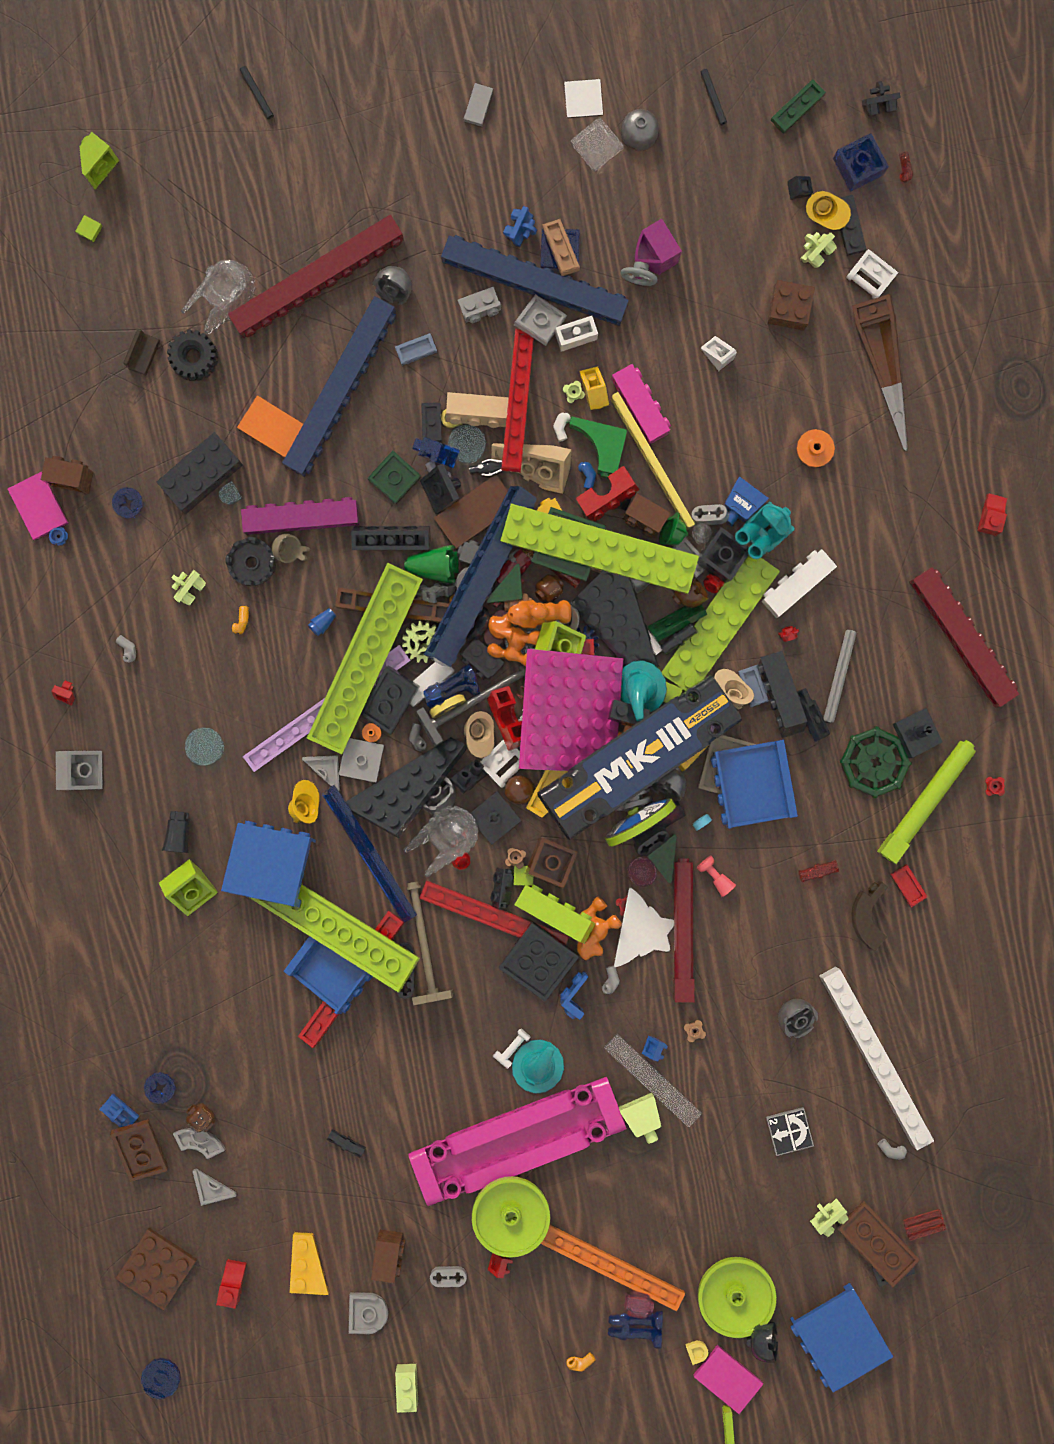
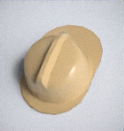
M721 669L715 673V680L736 709H741L743 705L753 700V690L735 672L729 669Z
M482 711L475 712L465 723L464 734L471 754L475 757L483 758L491 754L494 748V723L488 713Z

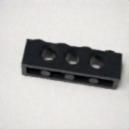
M354 526L351 531L352 550H429L431 545L430 526Z

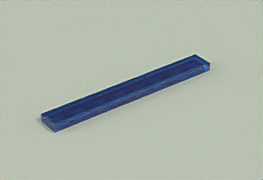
M331 786L322 793L326 802L400 918L404 922L414 918L417 915L336 786Z

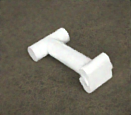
M523 1029L518 1030L519 1035L503 1054L497 1050L493 1055L507 1069L512 1064L508 1060L509 1057L524 1040L528 1041L530 1039V1035Z

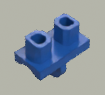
M523 206L522 210L513 209L511 219L516 223L514 227L507 225L503 231L505 237L512 240L514 245L518 247L521 246L524 238L528 239L530 234L535 235L537 233V229L534 227V216L529 212L528 207Z
M112 1094L99 1109L110 1118L111 1122L116 1123L119 1127L133 1124L139 1117L136 1112L115 1094Z

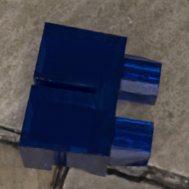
M426 437L423 440L416 438L413 449L419 451L418 456L454 468L460 452L459 449Z

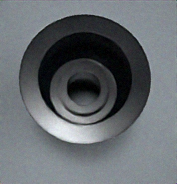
M170 811V820L167 823L166 836L161 851L189 853V813Z

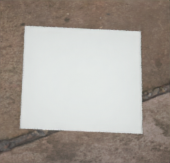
M600 79L565 82L567 117L603 115Z

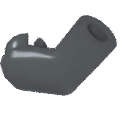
M413 723L409 741L416 750L423 751L426 749L427 743L420 736L422 725Z

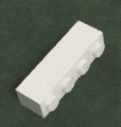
M822 549L818 553L814 550L806 557L808 561L804 565L800 562L793 568L792 571L794 573L789 578L785 575L777 582L779 586L775 590L771 587L763 594L765 598L761 602L775 618L781 616L837 567Z

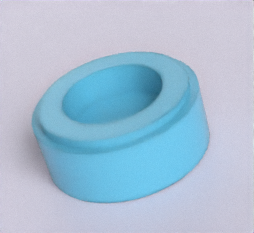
M705 814L693 823V827L697 831L711 822L712 819L708 814Z

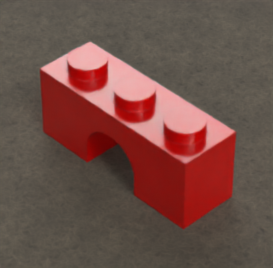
M624 466L608 476L612 484L608 494L599 496L591 487L576 498L591 521L601 519L604 513L610 509L617 508L622 501L632 498L640 490Z
M507 686L491 691L487 701L508 751L520 748L522 721H518L514 709L516 701L510 687Z

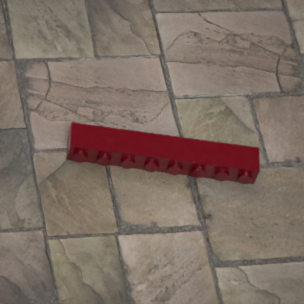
M933 567L927 569L909 581V583L995 708L1002 707L1019 695L1016 683L1007 677V670L1002 664L999 665L995 659L996 654L991 648L988 649L984 643L985 638L980 632L977 633L973 620L970 617H966L962 604L959 601H955L951 588L942 582L940 572L937 569L934 570Z

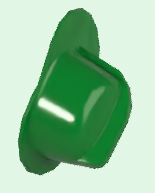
M679 512L668 518L663 525L659 537L661 545L676 546L688 536L685 523L679 519Z

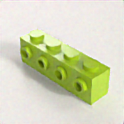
M534 884L532 887L525 885L515 906L585 944L596 924L591 921L592 917L584 912L578 914L574 911L576 909L574 906L566 902L562 905L558 902L559 898L550 893L548 896L541 893L543 889Z

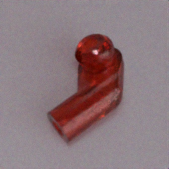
M904 151L899 154L902 169L900 179L902 182H907L912 179L913 170L909 153Z

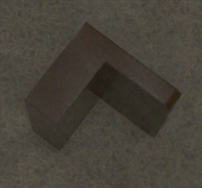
M137 328L123 364L128 369L146 376L160 340L145 334L141 329Z

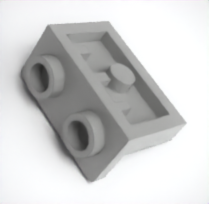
M494 287L458 299L466 323L478 322L481 320V317L486 315L489 317L494 316L501 310V304Z

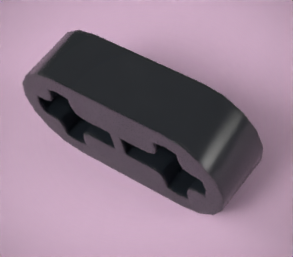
M656 826L638 838L634 843V848L640 856H647L666 843L669 839V834L663 826Z

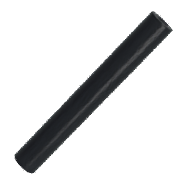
M241 67L240 72L266 118H273L274 115L247 67Z
M703 69L700 71L719 124L724 125L727 123L709 72L707 69Z

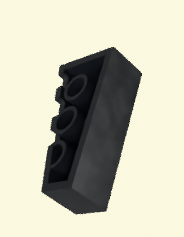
M783 651L760 657L757 668L759 674L763 675L765 681L763 682L764 689L769 694L770 706L774 711L781 737L784 738L804 732L807 719Z

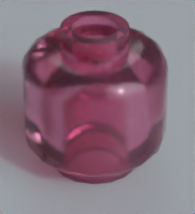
M631 1291L630 1294L626 1295L624 1310L627 1311L630 1317L645 1319L649 1313L653 1312L654 1301H651L649 1294Z

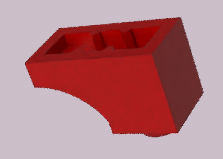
M990 493L987 494L977 531L994 536L1002 533L1007 516L1005 514L1007 498Z
M229 1259L226 1261L216 1305L234 1309L237 1307L240 1301L247 1263Z

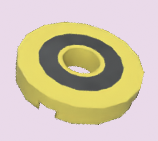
M458 694L445 700L440 706L436 705L429 713L433 719L438 718L466 702L464 695Z

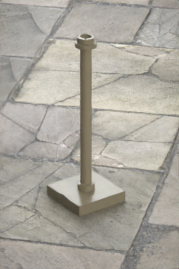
M419 882L407 883V891H411L428 986L426 995L412 997L413 1005L453 998V989L438 992V988L435 987L418 892L421 885H419Z

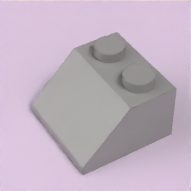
M56 751V790L102 789V751Z

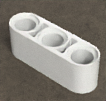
M436 662L413 681L420 687L410 703L412 707H415L449 678L455 670L452 667L441 666Z

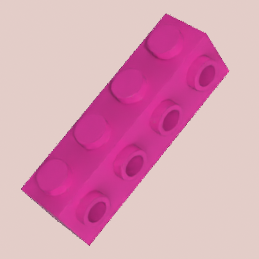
M633 364L613 374L611 380L650 445L668 435L671 425L666 417H662L659 403L656 400L653 401L650 396L652 392L647 384L644 385L642 382L640 370L634 368Z

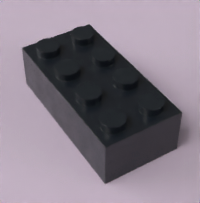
M213 432L156 482L183 513L187 514L242 467L243 464L221 438Z

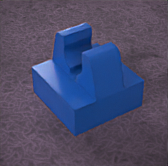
M648 1035L642 1054L654 1061H659V1059L664 1058L661 1054L663 1048L667 1049L668 1046L657 1038Z

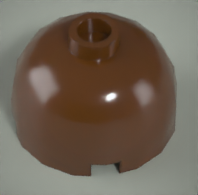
M694 578L692 579L688 594L672 590L674 601L678 605L682 603L686 607H697L709 599L703 585L698 579L695 580Z

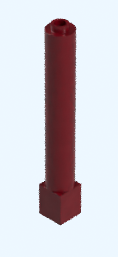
M678 858V862H674V1002H694L693 862H689V858Z

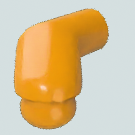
M239 607V623L232 625L233 633L242 634L245 632L249 620V607Z
M590 1352L584 1358L570 1357L567 1359L566 1364L569 1369L582 1372L595 1362L596 1359Z

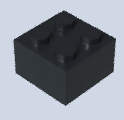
M720 527L714 531L699 553L697 564L710 574L719 577L724 583H727L733 579L749 555V547L739 544L733 535Z

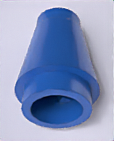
M328 608L311 619L308 627L317 636L324 634L336 618V615Z

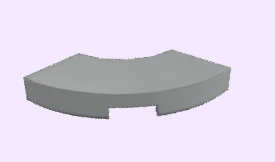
M186 1128L173 1133L181 1151L187 1149L197 1150L206 1159H209L226 1150L221 1141L209 1132H196L193 1128Z

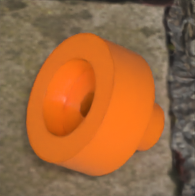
M374 723L364 726L362 736L366 741L376 742L381 738L382 731L380 727Z

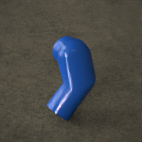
M581 462L578 470L586 476L584 488L590 489L592 487L593 489L596 472L589 462Z

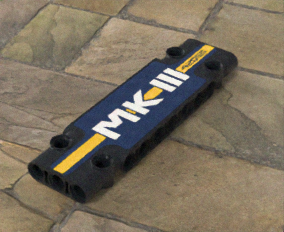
M709 675L569 769L570 771L537 792V795L565 837L571 840L706 748L712 741L740 723L742 718L715 678ZM688 694L694 696L695 702L688 700ZM710 726H714L717 729V734H713L710 731ZM562 779L570 781V788H565L562 785ZM586 811L592 813V821L585 819L584 814Z

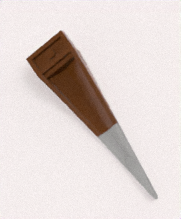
M888 294L853 305L852 308L856 326L880 383L903 449L907 451L896 314L891 295Z

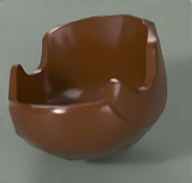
M521 775L508 779L505 785L506 797L509 801L523 805L528 803L535 791V785L532 780Z

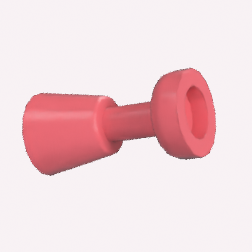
M710 855L697 866V869L700 872L707 871L712 876L715 887L721 897H724L736 884L724 874L720 875L712 866L714 858Z

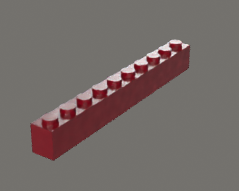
M390 214L228 313L242 338L251 337L259 328L269 326L273 322L272 320L287 315L293 307L302 306L306 299L318 296L324 288L333 287L337 280L342 277H349L355 269L367 266L370 260L375 257L380 258L391 247H398L404 240L403 233Z

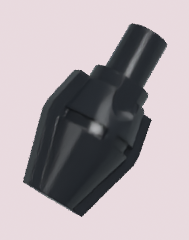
M487 459L478 464V466H470L469 472L470 474H482V477H492L503 472L501 470L502 461Z

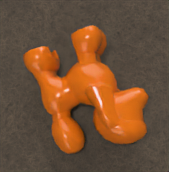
M534 600L520 601L518 604L511 606L507 612V617L512 624L523 628L535 629L537 625L559 620L562 624H567L571 621L572 612L571 605L566 600H562L558 604L550 602L543 604L536 603Z
M507 614L502 617L492 616L488 623L490 633L498 639L506 638L508 647L503 649L497 644H489L487 647L488 654L494 658L505 657L508 661H517L526 666L527 653L524 655L521 650L527 643L536 645L540 631L534 630L531 633H525L521 628L512 626Z
M599 896L593 900L588 909L582 911L592 917L591 921L596 923L585 944L579 941L577 944L579 956L586 961L593 956H602L603 948L599 942L607 936L610 928L618 929L622 926V922L616 915H612L606 921L596 916L597 911L601 912L607 907V904Z

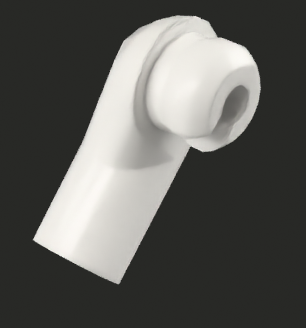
M560 413L553 425L559 442L568 439L564 430L565 425L571 420L568 413Z

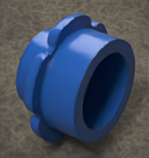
M62 527L53 528L49 533L50 542L61 546L68 539V533Z

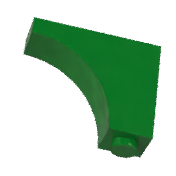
M571 416L569 428L579 431L589 439L597 453V473L601 474L602 478L609 479L608 476L618 470L627 430Z

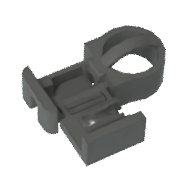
M439 581L431 588L421 585L414 600L422 596L424 601L437 603V597H449L455 594L457 591L456 584Z

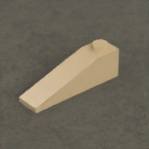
M492 444L491 459L502 461L504 444ZM523 444L521 473H517L523 475V479L527 481L532 480L540 484L539 487L544 490L563 494L571 466V449L551 445Z

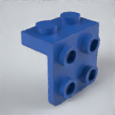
M585 971L582 973L578 972L572 979V986L570 988L566 987L560 995L561 1006L565 1008V1013L572 1019L576 1017L580 1020L584 1015L583 1008L571 999L588 978Z

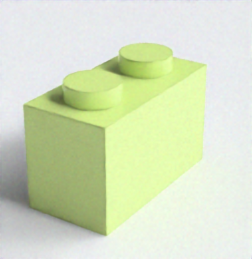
M397 1364L395 1372L397 1413L417 1412V1364Z

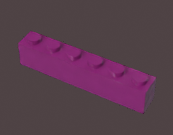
M352 497L341 498V501L324 499L322 503H315V501L309 500L299 505H296L295 502H286L284 506L266 504L263 508H258L257 505L246 506V509H241L242 529L245 535L360 525L358 502L353 500Z

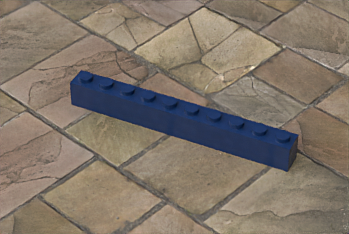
M448 236L441 255L442 263L534 296L536 294L542 299L611 324L621 325L629 301L624 295L608 293V290L602 287L594 288L588 282L572 280V277L569 275L561 276L555 274L549 268L541 269L530 261H519L513 255H502L496 249L490 248L489 250L483 248L477 242H466L460 236Z
M376 296L373 297L282 462L288 469L303 477L306 474H310L313 470L315 458L319 457L323 451L322 445L325 440L328 441L330 439L333 425L338 424L340 421L343 407L346 408L350 403L351 397L349 396L353 390H357L360 384L359 378L367 372L370 358H374L377 354V346L380 340L384 341L388 333L386 329L389 324L392 325L397 317L394 306Z
M510 486L424 653L425 656L441 666L451 668L452 664L455 663L457 654L465 644L466 637L473 628L478 613L483 609L486 597L491 593L492 586L499 577L503 564L509 558V553L514 545L501 542V537L510 505L515 504L529 509H534L537 498L521 486Z

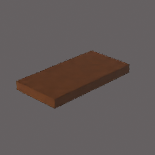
M494 475L434 517V520L451 544L456 547L455 549H458L460 545H464V542H468L491 525L508 490L498 476Z
M862 1201L848 1215V1220L844 1224H839L836 1227L892 1288L920 1261L865 1201Z

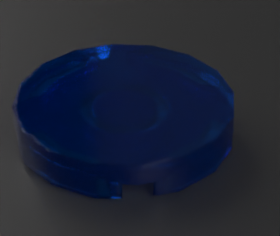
M154 1359L147 1364L142 1372L141 1385L144 1387L143 1390L147 1395L160 1400L170 1397L180 1384V1370L169 1359Z

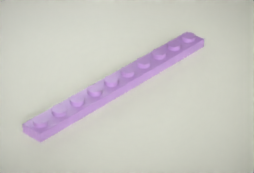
M400 645L389 652L374 686L386 666L389 665L397 671L411 661ZM324 699L245 754L243 758L251 769L255 772L307 735L313 726Z

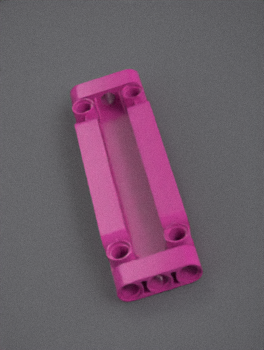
M604 1077L586 1085H579L571 1091L564 1090L465 1128L448 1135L442 1141L437 1140L433 1144L413 1151L408 1155L427 1206H431L448 1198H456L464 1192L472 1193L480 1190L496 1179L513 1177L583 1150L590 1146V1143L601 1142L605 1137L624 1131L627 1128L608 1078ZM586 1091L588 1096L585 1099L578 1098V1093ZM598 1127L602 1129V1132L599 1135H593L592 1130ZM440 1147L444 1150V1153L437 1155L434 1153V1149ZM449 1184H455L458 1187V1189L456 1191H450L447 1188V1186Z

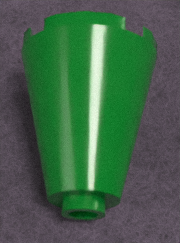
M448 545L408 556L404 563L405 571L417 577L450 584L455 583L457 579L454 578L455 573H459V559L457 552L453 551L456 547Z

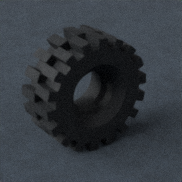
M189 329L187 333L179 332L180 336L177 337L175 335L173 337L175 341L173 343L170 341V349H167V354L169 355L167 358L171 364L170 366L185 380L195 381L197 379L201 381L204 376L208 378L210 376L208 373L210 371L213 373L215 371L214 365L217 366L218 364L216 360L218 353L216 352L215 345L206 334H201L198 330L193 332ZM191 349H196L200 352V359L196 363H190L186 359V354Z

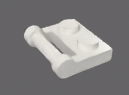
M868 249L846 278L850 281L853 280L871 294V298L875 299L883 293L898 272ZM861 270L879 284L880 287L876 289L858 275L857 272Z
M504 740L492 750L491 754L480 761L484 765L483 769L501 788L519 770V760L501 777L496 773L515 755L518 759L520 758V751L517 748L508 751Z

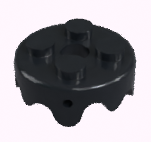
M247 537L235 542L225 558L231 577L246 586H258L267 582L273 575L276 566V559L272 549L265 542L255 537ZM251 557L257 560V564L253 568L247 566V560Z

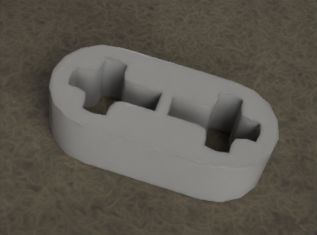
M702 505L694 508L692 518L698 525L723 524L729 519V512L723 505ZM722 511L723 514H721L718 518L716 515H718L719 512ZM703 512L705 515H702V517L699 519L698 516H700Z
M459 1266L435 1267L430 1275V1282L435 1287H460L465 1284L467 1279L466 1270ZM439 1272L441 1276L447 1277H442L441 1281H437V1278L434 1276ZM456 1272H460V1276L463 1277L460 1278V1281H456V1277L450 1276H456Z

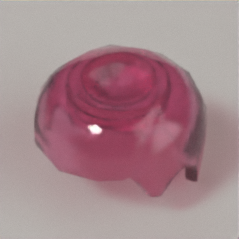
M638 857L632 860L628 866V877L634 885L647 887L657 877V869L651 860Z

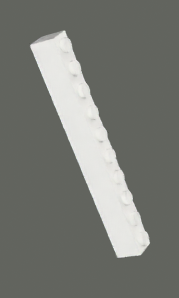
M834 967L819 975L911 1145L916 1150H919L934 1142L841 970Z

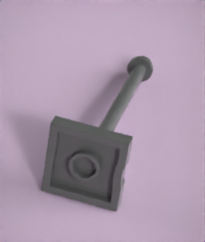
M519 666V671L435 720H430L424 708L416 711L415 715L434 747L443 742L437 731L439 729L438 726L489 697L491 691L507 687L522 677L525 678L526 666Z

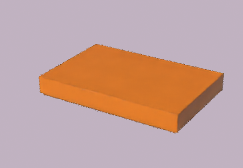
M257 395L237 428L285 458L303 423Z

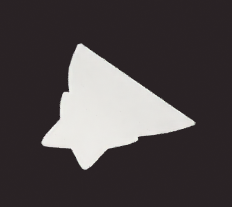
M629 888L614 967L624 965L638 955L644 956L653 950L670 951L667 934L673 928L674 920L661 918L655 909L651 906L648 908L642 897L632 888Z

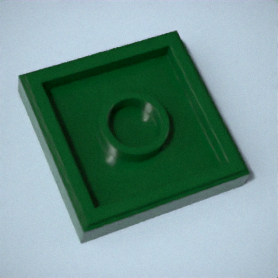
M392 451L367 479L393 503L397 504L421 478V475L395 451Z

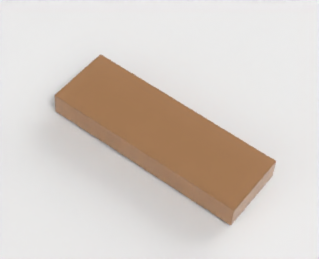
M558 219L542 224V229L561 276L580 271V266L561 220Z

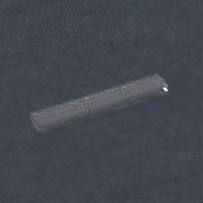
M616 1034L604 1047L685 1125L690 1127L700 1117L702 1112L619 1034Z

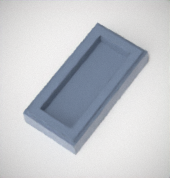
M430 333L395 346L402 366L437 353Z
M757 665L738 671L739 677L754 693V698L749 703V706L753 707L768 702L769 700Z

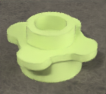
M579 381L563 387V392L566 393L569 403H573L576 399H583L585 396Z

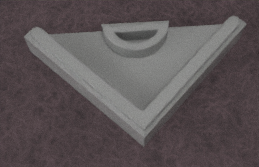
M339 756L302 757V760L336 791H340Z
M198 1169L193 1170L201 1206L237 1196L235 1191Z

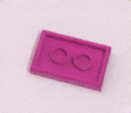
M42 472L8 488L33 540L49 534L53 528L69 524L50 485L40 480Z
M719 1345L713 1349L693 1374L694 1378L738 1414L741 1413L763 1385V1381Z

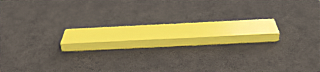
M619 392L613 394L611 402L675 512H679V519L685 523L687 530H689L695 523Z

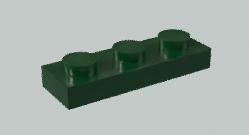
M812 79L771 118V122L784 134L824 97L826 92Z
M702 604L693 608L684 606L647 627L656 642H659L688 626L689 623H693L706 616L707 612Z

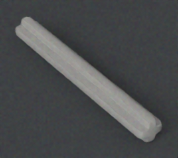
M846 630L824 715V721L833 723L836 717L856 637V632L853 630Z

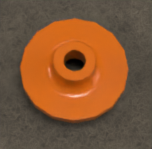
M814 429L807 431L800 437L796 450L802 463L816 468L824 466L831 460L834 455L835 446L829 434L822 430ZM815 444L819 445V450L814 449Z

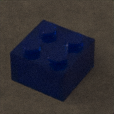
M872 133L838 149L833 157L850 192L883 176L889 167Z

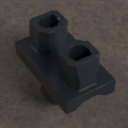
M882 81L876 82V88L870 89V94H876L877 97L861 100L862 106L866 105L868 116L880 114L879 102H884L885 112L897 110V99L901 98L900 92L884 95V92L890 91V86H883Z
M476 759L454 775L450 781L464 794L485 778L487 772L483 770L484 765Z

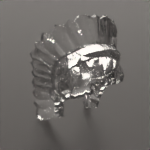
M221 260L214 266H209L205 272L206 277L181 310L185 314L202 296L211 305L215 306L209 312L204 331L208 335L213 329H217L220 324H223L225 319H230L228 313L245 304L254 296L253 292L256 289L254 286L255 279L246 266L236 261Z
M447 806L439 812H435L434 817L429 819L428 824L418 832L419 834L403 850L405 853H408L430 840L434 847L439 850L440 854L425 872V876L429 877L432 873L442 869L444 865H449L457 857H462L464 853L470 852V849L475 846V842L478 840L477 834L479 831L477 824L468 811L458 806Z

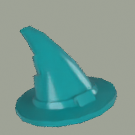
M633 661L622 669L620 699L622 702L632 705L636 720L641 721L644 719V708L652 712L663 703L666 697L667 686L666 679L655 665L646 661Z
M541 1039L531 1040L522 1045L515 1053L512 1062L513 1076L517 1084L525 1091L532 1093L546 1092L555 1087L562 1077L564 1070L563 1057L559 1049L551 1042Z

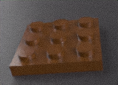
M148 1228L115 1279L162 1310H165L197 1259L151 1228Z

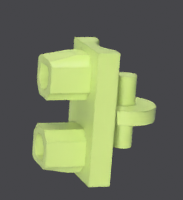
M817 232L814 236L807 234L805 236L807 243L803 247L808 251L800 259L803 263L809 262L814 268L820 267L824 259L819 253L823 250L827 255H830L837 248L832 240L835 236L831 232L828 235L823 234L821 237Z
M195 570L192 571L185 582L183 580L187 574L184 572L179 577L173 575L171 578L175 580V583L172 585V588L177 590L180 584L182 585L173 598L178 602L182 601L187 605H191L195 596L188 592L190 587L194 586L201 591L206 583Z
M837 1199L831 1204L828 1203L825 1207L819 1203L817 1207L820 1211L815 1214V1217L810 1222L820 1235L824 1234L829 1237L834 1233L835 1229L832 1225L838 1221L840 1224H844L848 1220L847 1211Z

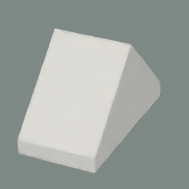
M716 336L701 347V350L718 371L734 360L737 354L734 348Z

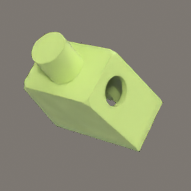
M653 1093L619 1107L621 1115L636 1137L644 1135L648 1144L658 1140L655 1130L661 1127Z

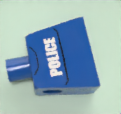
M739 477L723 505L729 511V519L726 523L733 526L737 519L745 522L769 498Z

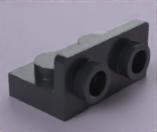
M477 638L461 652V656H463L461 660L468 667L473 665L477 669L475 673L483 680L485 678L490 680L504 664L500 658H494L489 655L487 647Z

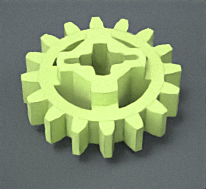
M419 621L418 626L412 623V629L406 628L408 635H403L402 639L405 642L402 643V647H407L405 654L411 653V660L417 657L418 663L421 659H424V662L427 663L428 657L421 652L426 651L432 636L436 632V625L434 624L430 627L429 621L425 625H422V622ZM410 639L415 642L414 648L410 644ZM426 639V643L419 646L420 640Z

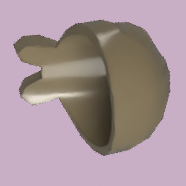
M282 534L273 541L272 552L277 560L283 563L293 562L297 558L302 561L308 560L303 552L310 551V548L301 546L297 537L290 534Z

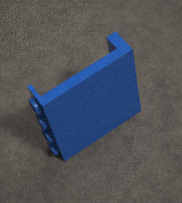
M784 740L713 752L711 764L712 768H716L717 775L714 776L715 786L719 787L720 794L717 797L719 806H723L724 813L721 814L722 824L726 825V828L730 829L737 826L798 816Z
M245 821V824L238 823L221 891L300 908L301 900L298 899L311 842L315 843L316 840L311 838L309 833L299 832L297 835L292 834V830L285 828L277 831L274 830V826L263 824V827H257V823Z
M310 936L284 970L287 975L294 976L335 1010V1014L346 1013L352 1005L350 1003L352 999L361 994L364 983L366 981L369 982L373 977Z
M850 1283L843 1286L844 1292L797 1320H794L793 1317L790 1318L793 1323L790 1326L796 1337L800 1335L803 1340L800 1343L806 1354L810 1352L813 1358L810 1360L816 1371H821L822 1376L820 1379L826 1388H831L832 1392L839 1390L893 1358L889 1348Z

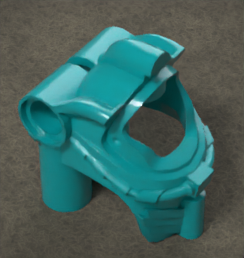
M768 502L736 532V541L741 545L751 541L753 544L748 549L750 557L753 559L761 558L765 553L772 551L794 531L789 517L791 511L787 507L782 509ZM770 525L772 528L766 531L765 528Z

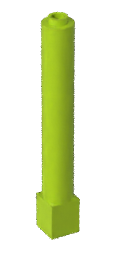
M967 740L964 742L959 741L894 832L888 835L877 850L879 854L894 864L898 863L909 848L911 840L976 753L974 750L975 746Z

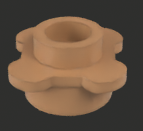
M510 848L505 864L509 867L523 868V859L526 857V852Z
M700 1020L685 1024L684 1030L687 1031L689 1042H694L698 1038H705L706 1033L702 1029V1022Z

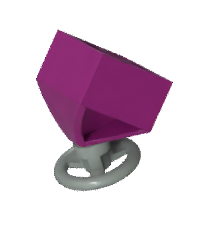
M663 219L642 230L636 246L634 267L623 268L620 272L625 280L638 285H655L658 281L657 276L649 271L660 275L679 263L682 250Z

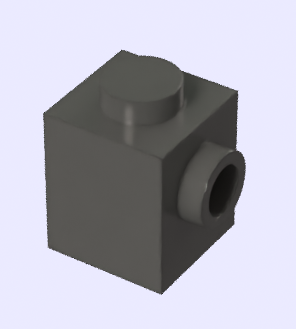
M470 540L469 543L464 542L463 546L460 545L457 552L459 562L470 566L480 543Z

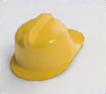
M816 192L811 195L806 204V212L809 218L832 230L841 229L849 222L851 211L848 204L829 192Z
M302 780L295 785L288 811L294 823L304 822L310 824L315 822L318 816L319 792L314 783L309 780Z

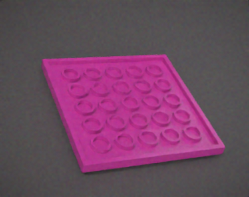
M527 649L519 769L570 771L569 769L618 736L619 722L609 720L608 717L612 701L614 699L620 701L623 658Z

